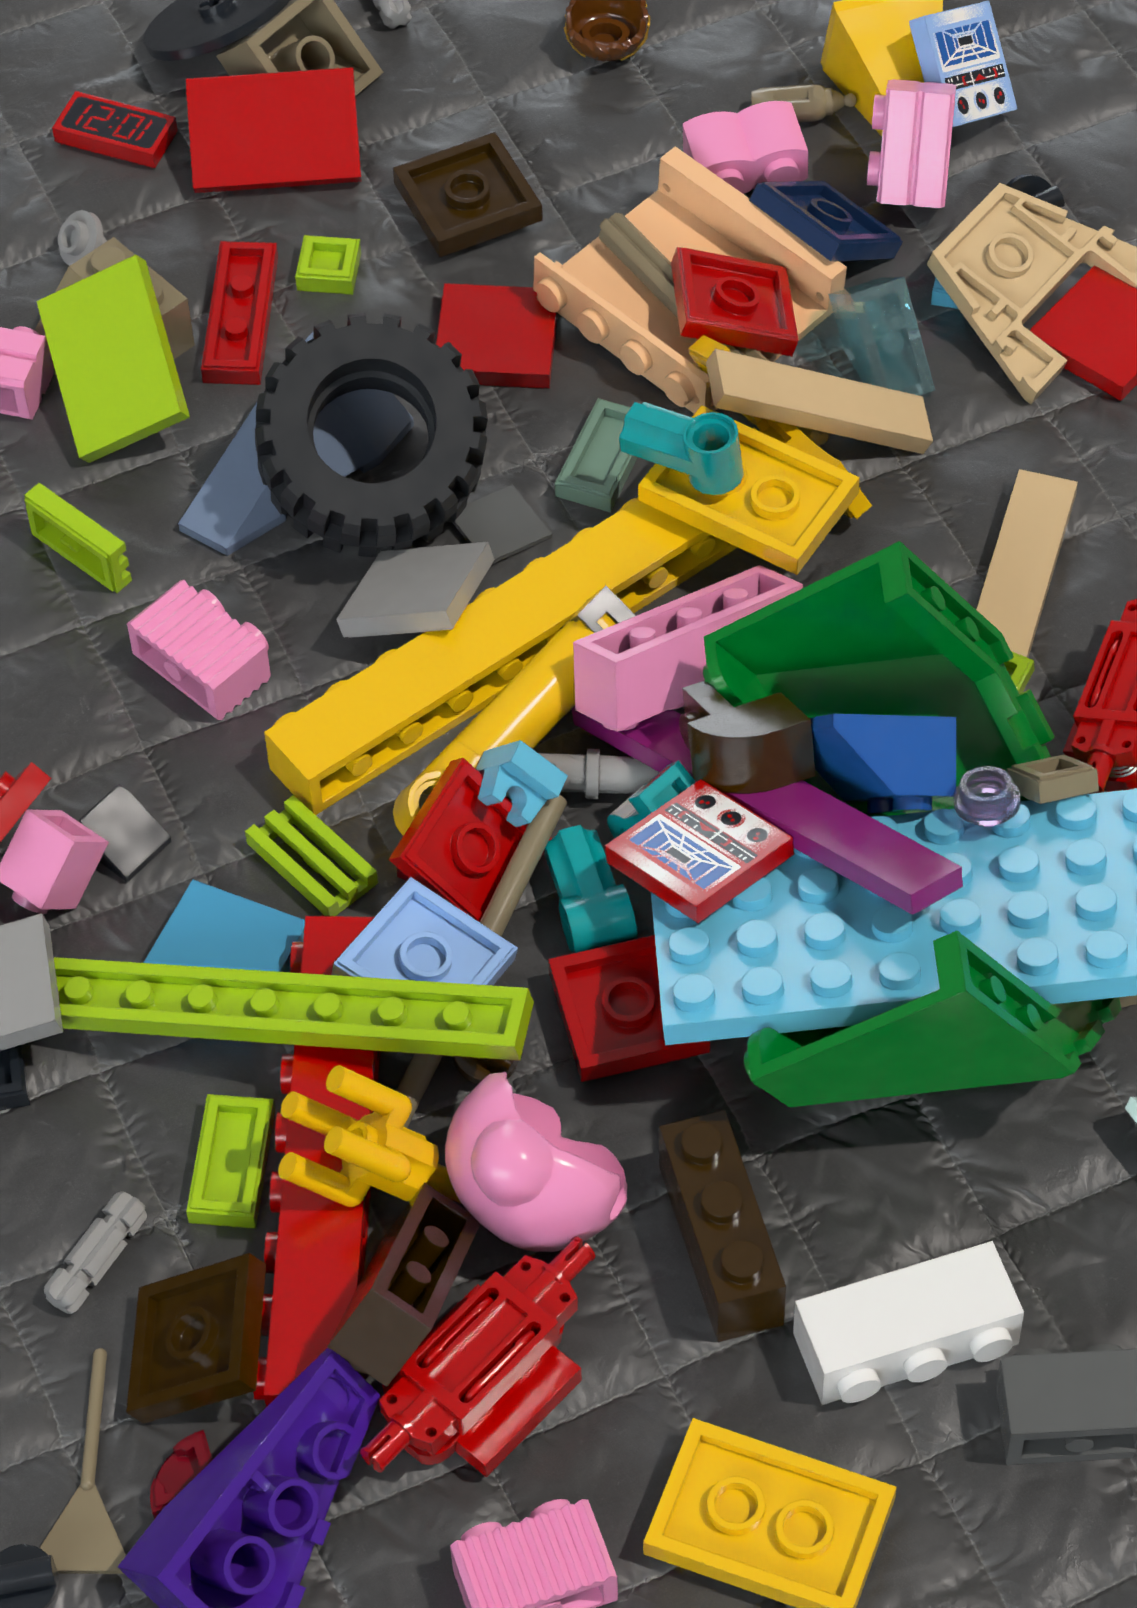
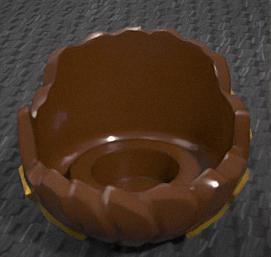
M570 0L569 6L566 7L564 27L567 41L583 57L588 56L591 59L603 62L606 60L614 61L620 59L622 61L634 55L647 40L650 15L646 9V0Z

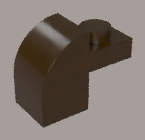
M702 681L682 688L685 714L679 717V727L684 743L690 750L692 774L696 782L702 779L721 792L749 794L778 789L816 776L811 719L781 692L733 707L708 682Z

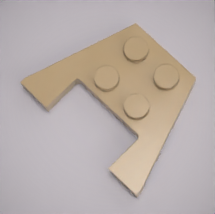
M999 183L932 252L927 266L1023 399L1032 404L1062 372L1067 359L1029 331L1023 324L1082 263H1086L1091 268L1095 265L1137 289V247L1113 236L1115 230L1103 226L1097 231L1066 218L1067 210Z

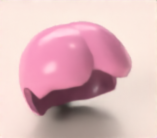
M506 1072L489 1074L464 1098L454 1113L445 1143V1163L450 1182L466 1210L500 1240L533 1252L563 1250L573 1237L577 1236L584 1242L603 1231L625 1208L627 1201L626 1177L624 1169L615 1155L603 1145L561 1137V1122L554 1108L535 1098L513 1093L512 1086L507 1081Z

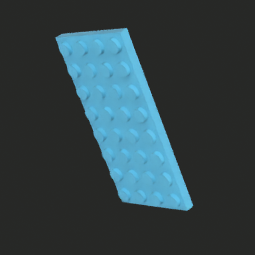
M1137 788L1084 794L1043 804L1028 800L871 817L962 866L963 887L914 915L795 848L792 857L699 923H696L651 892L665 1045L749 1037L752 1033L766 1027H770L778 1033L856 1025L939 990L933 940L954 931H959L1051 1004L1136 996Z

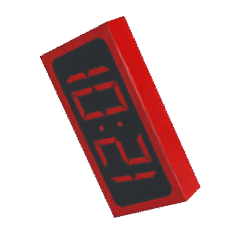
M75 91L52 127L54 141L57 143L156 168L176 135L178 128L176 117Z

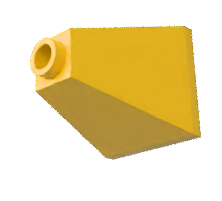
M842 0L833 2L821 65L823 71L844 95L852 93L856 96L857 102L855 107L871 125L875 95H886L888 80H909L925 83L909 21L942 12L943 0ZM875 129L882 137L883 130Z

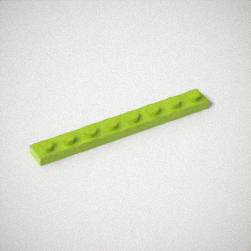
M54 957L63 1029L520 1061L534 1005L529 988Z

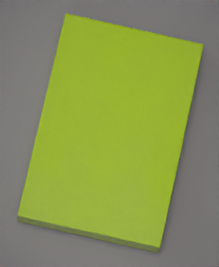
M135 254L36 301L80 459L91 463L190 418L146 260Z

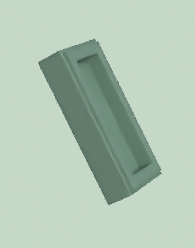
M597 399L555 481V497L611 513L638 458L621 452L619 443L624 418L631 407Z

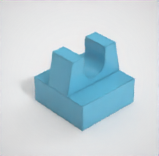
M515 741L483 752L476 767V770L483 775L478 800L489 806L502 802L505 796L509 797L512 800V808L506 820L515 827L526 825L532 822L547 800L559 797L568 775L523 741Z

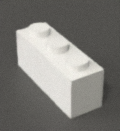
M993 1241L797 1300L795 1301L793 1334L821 1404L825 1405L841 1399L846 1403H854L873 1396L881 1387L905 1379L911 1382H923L938 1376L950 1365L973 1358L978 1362H987L1005 1355L1013 1346L1019 1344L1024 1311Z

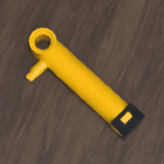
M604 586L589 598L536 656L417 778L400 792L394 803L393 816L395 825L403 836L420 810V795H430L452 760L463 757L476 769L483 752L519 740L533 749L575 706L573 642L636 616L607 586Z

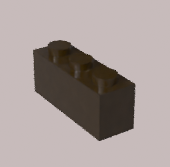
M722 1110L659 1126V1168L717 1342L783 1326L786 1284L726 1111Z
M424 1182L382 1238L327 1347L345 1358L353 1369L369 1374L387 1387L431 1331L480 1223L468 1211Z

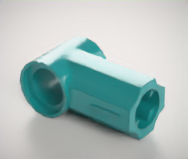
M634 402L625 415L623 429L619 436L621 452L689 474L690 483L703 494H725L735 489L741 483L744 472L738 428L731 417L722 413L710 412L692 418L646 402L642 404Z
M581 825L559 830L557 835L548 841L544 854L560 899L558 903L559 914L571 954L637 939V926L629 895L623 884L616 885L597 830H587Z

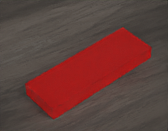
M220 241L201 365L203 383L261 385L278 263L277 243Z

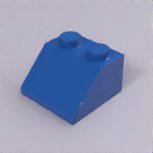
M828 714L810 718L815 770L844 801L867 802L868 814H905L906 811H932V799L956 796V717Z

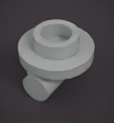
M83 210L72 213L63 223L58 233L60 255L69 266L107 242L103 236V228L99 218L94 213Z

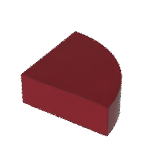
M204 1429L179 1441L174 1446L173 1453L161 1466L156 1479L154 1478L150 1490V1504L154 1519L212 1461Z

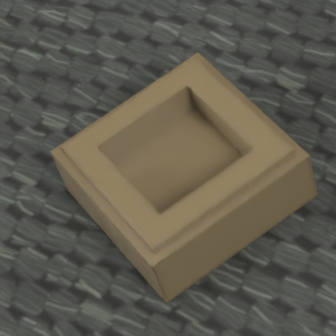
M1064 754L1012 765V768L1007 769L1009 791L1039 804L1099 791L1097 769L1092 767V765Z

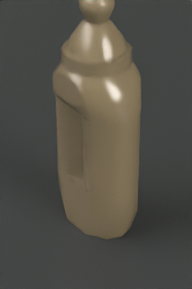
M819 84L763 87L751 91L752 105L769 101L791 102L798 122L822 120L826 116H831L838 112L844 106H855L857 102L856 96L852 93L844 96L832 88H825Z

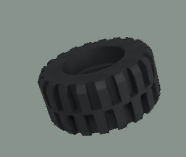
M366 312L347 315V326L335 329L330 319L314 326L313 338L306 342L298 336L285 348V360L283 363H273L265 377V391L258 396L255 429L258 470L263 485H268L271 491V502L280 515L289 513L293 518V528L307 539L313 533H316L324 538L323 547L339 553L342 551L343 544L359 547L358 556L376 557L377 548L391 546L392 550L412 548V541L420 537L428 543L442 533L443 525L448 519L456 521L464 511L468 496L471 492H475L481 475L487 443L486 427L488 416L486 402L479 400L480 384L473 370L462 369L460 366L462 354L450 342L445 343L441 348L434 343V330L420 323L416 325L413 332L401 328V316L384 313L383 324L367 323ZM376 389L393 393L409 402L426 422L428 445L425 455L412 471L391 481L364 483L348 479L326 465L316 451L313 431L317 416L321 410L337 397L356 390Z

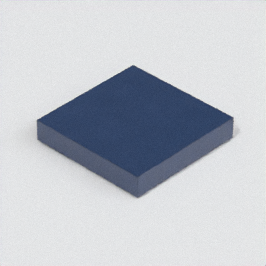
M825 181L757 183L749 199L750 202L829 261L893 259L903 243L900 236Z

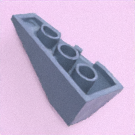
M313 332L307 337L306 342L313 338ZM361 389L345 393L327 404L318 414L313 431L315 448L325 464L344 477L357 469L366 473L379 465L414 426L413 417L393 393L376 389ZM257 403L178 523L180 532L226 556L286 521V514L280 515L271 502V491L268 485H263L258 470V457L255 445Z

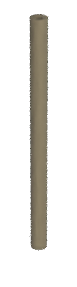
M561 795L547 800L532 822L527 825L480 920L481 924L501 937L567 805L566 799ZM414 1053L396 1090L406 1095L412 1103V1112L404 1127L408 1128L443 1055Z

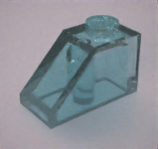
M881 277L828 294L843 349L863 383L919 396L935 391L905 277Z

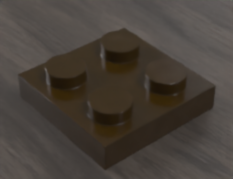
M496 132L393 167L396 188L439 257L543 221L540 200Z
M247 1253L139 1287L126 1408L127 1414L144 1424L256 1391L266 1264L251 1253Z

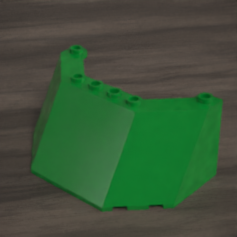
M901 541L704 636L706 665L703 667L704 680L733 707L781 692L808 718L828 714L956 717V796L932 799V811L1000 804L1003 802L1028 801L1030 799L1009 791L1007 769L1012 768V765L1051 757L1045 743L1051 741L1055 736L1031 689L1019 694L1004 663L1011 660L1014 656L1003 634ZM816 770V776L803 780L869 817L899 815L868 814L867 802L844 801ZM906 811L905 814L927 811ZM954 931L933 940L939 990L853 1026L778 1033L770 1027L763 1028L749 1036L748 1050L744 1054V1065L751 1082L755 1086L765 1090L788 1107L1061 1079L1076 1072L1082 1064L1078 1058L1079 1055L1089 1052L1094 1048L1105 1033L1102 1025L1114 1020L1120 1013V998L1051 1004L959 931Z

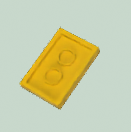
M701 405L692 418L703 413L716 411ZM734 420L738 428L744 472L741 483L735 489L725 494H703L690 483L689 474L656 463L638 484V501L798 575L858 495L860 477Z
M692 1418L644 1539L643 1554L796 1608H856L894 1504L897 1487Z

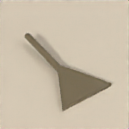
M98 1348L93 1353L81 1483L40 1546V1549L53 1556L58 1574H124L118 1568V1565L125 1558L126 1554L95 1486L107 1352L103 1348Z

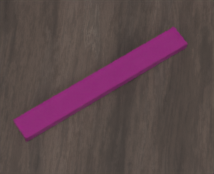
M575 706L572 708L573 722L576 726L658 772L667 765L679 760L693 778L690 750L684 743L680 732V713L674 710H666L639 722L635 728L617 732L605 728L602 723L576 711ZM803 780L766 792L749 794L722 792L793 837V845L796 850L912 915L963 887L962 866Z

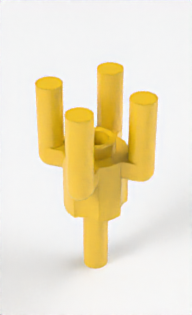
M338 1065L330 1071L327 1077V1090L374 1111L373 1113L357 1120L295 1091L290 1092L284 1098L281 1105V1115L325 1135V1151L342 1159L343 1169L339 1173L298 1154L289 1152L282 1158L279 1164L278 1174L280 1178L347 1207L359 1205L371 1186L402 1200L410 1201L424 1182L447 1198L462 1204L450 1182L447 1168L438 1164V1146L428 1142L424 1135L404 1127L412 1112V1103L406 1095Z

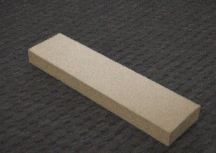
M714 349L706 361L715 408L924 454L933 442L923 396L720 349Z
M1019 469L976 610L1003 634L1012 652L1029 658L1076 497L1078 482Z

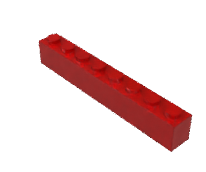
M305 916L303 941H293L291 946V973L331 975L333 963L374 917ZM294 1045V1054L282 1055L280 1070L281 1093L289 1094L295 1091L360 1120L365 1115L371 1114L374 1111L328 1091L326 1080L330 1071L335 1066L341 1065L379 1083L381 1051ZM277 1112L275 1125V1147L277 1153H285L286 1155L289 1152H293L336 1172H341L343 1169L342 1159L327 1153L324 1149L325 1135L283 1117L281 1112ZM272 1171L270 1210L272 1213H280L278 1232H267L265 1238L264 1263L266 1264V1274H274L273 1294H264L261 1336H269L267 1357H259L256 1391L253 1392L254 1399L265 1400L266 1407L327 1348L365 1273L371 1187L359 1205L347 1207L280 1178L278 1171Z

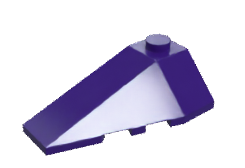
M327 1347L161 1510L118 1565V1568L160 1608H299L306 1587L300 1585L315 1544L322 1546L331 1525L330 1522L325 1521L327 1512L340 1479L348 1477L351 1473L380 1394L352 1368L345 1358Z

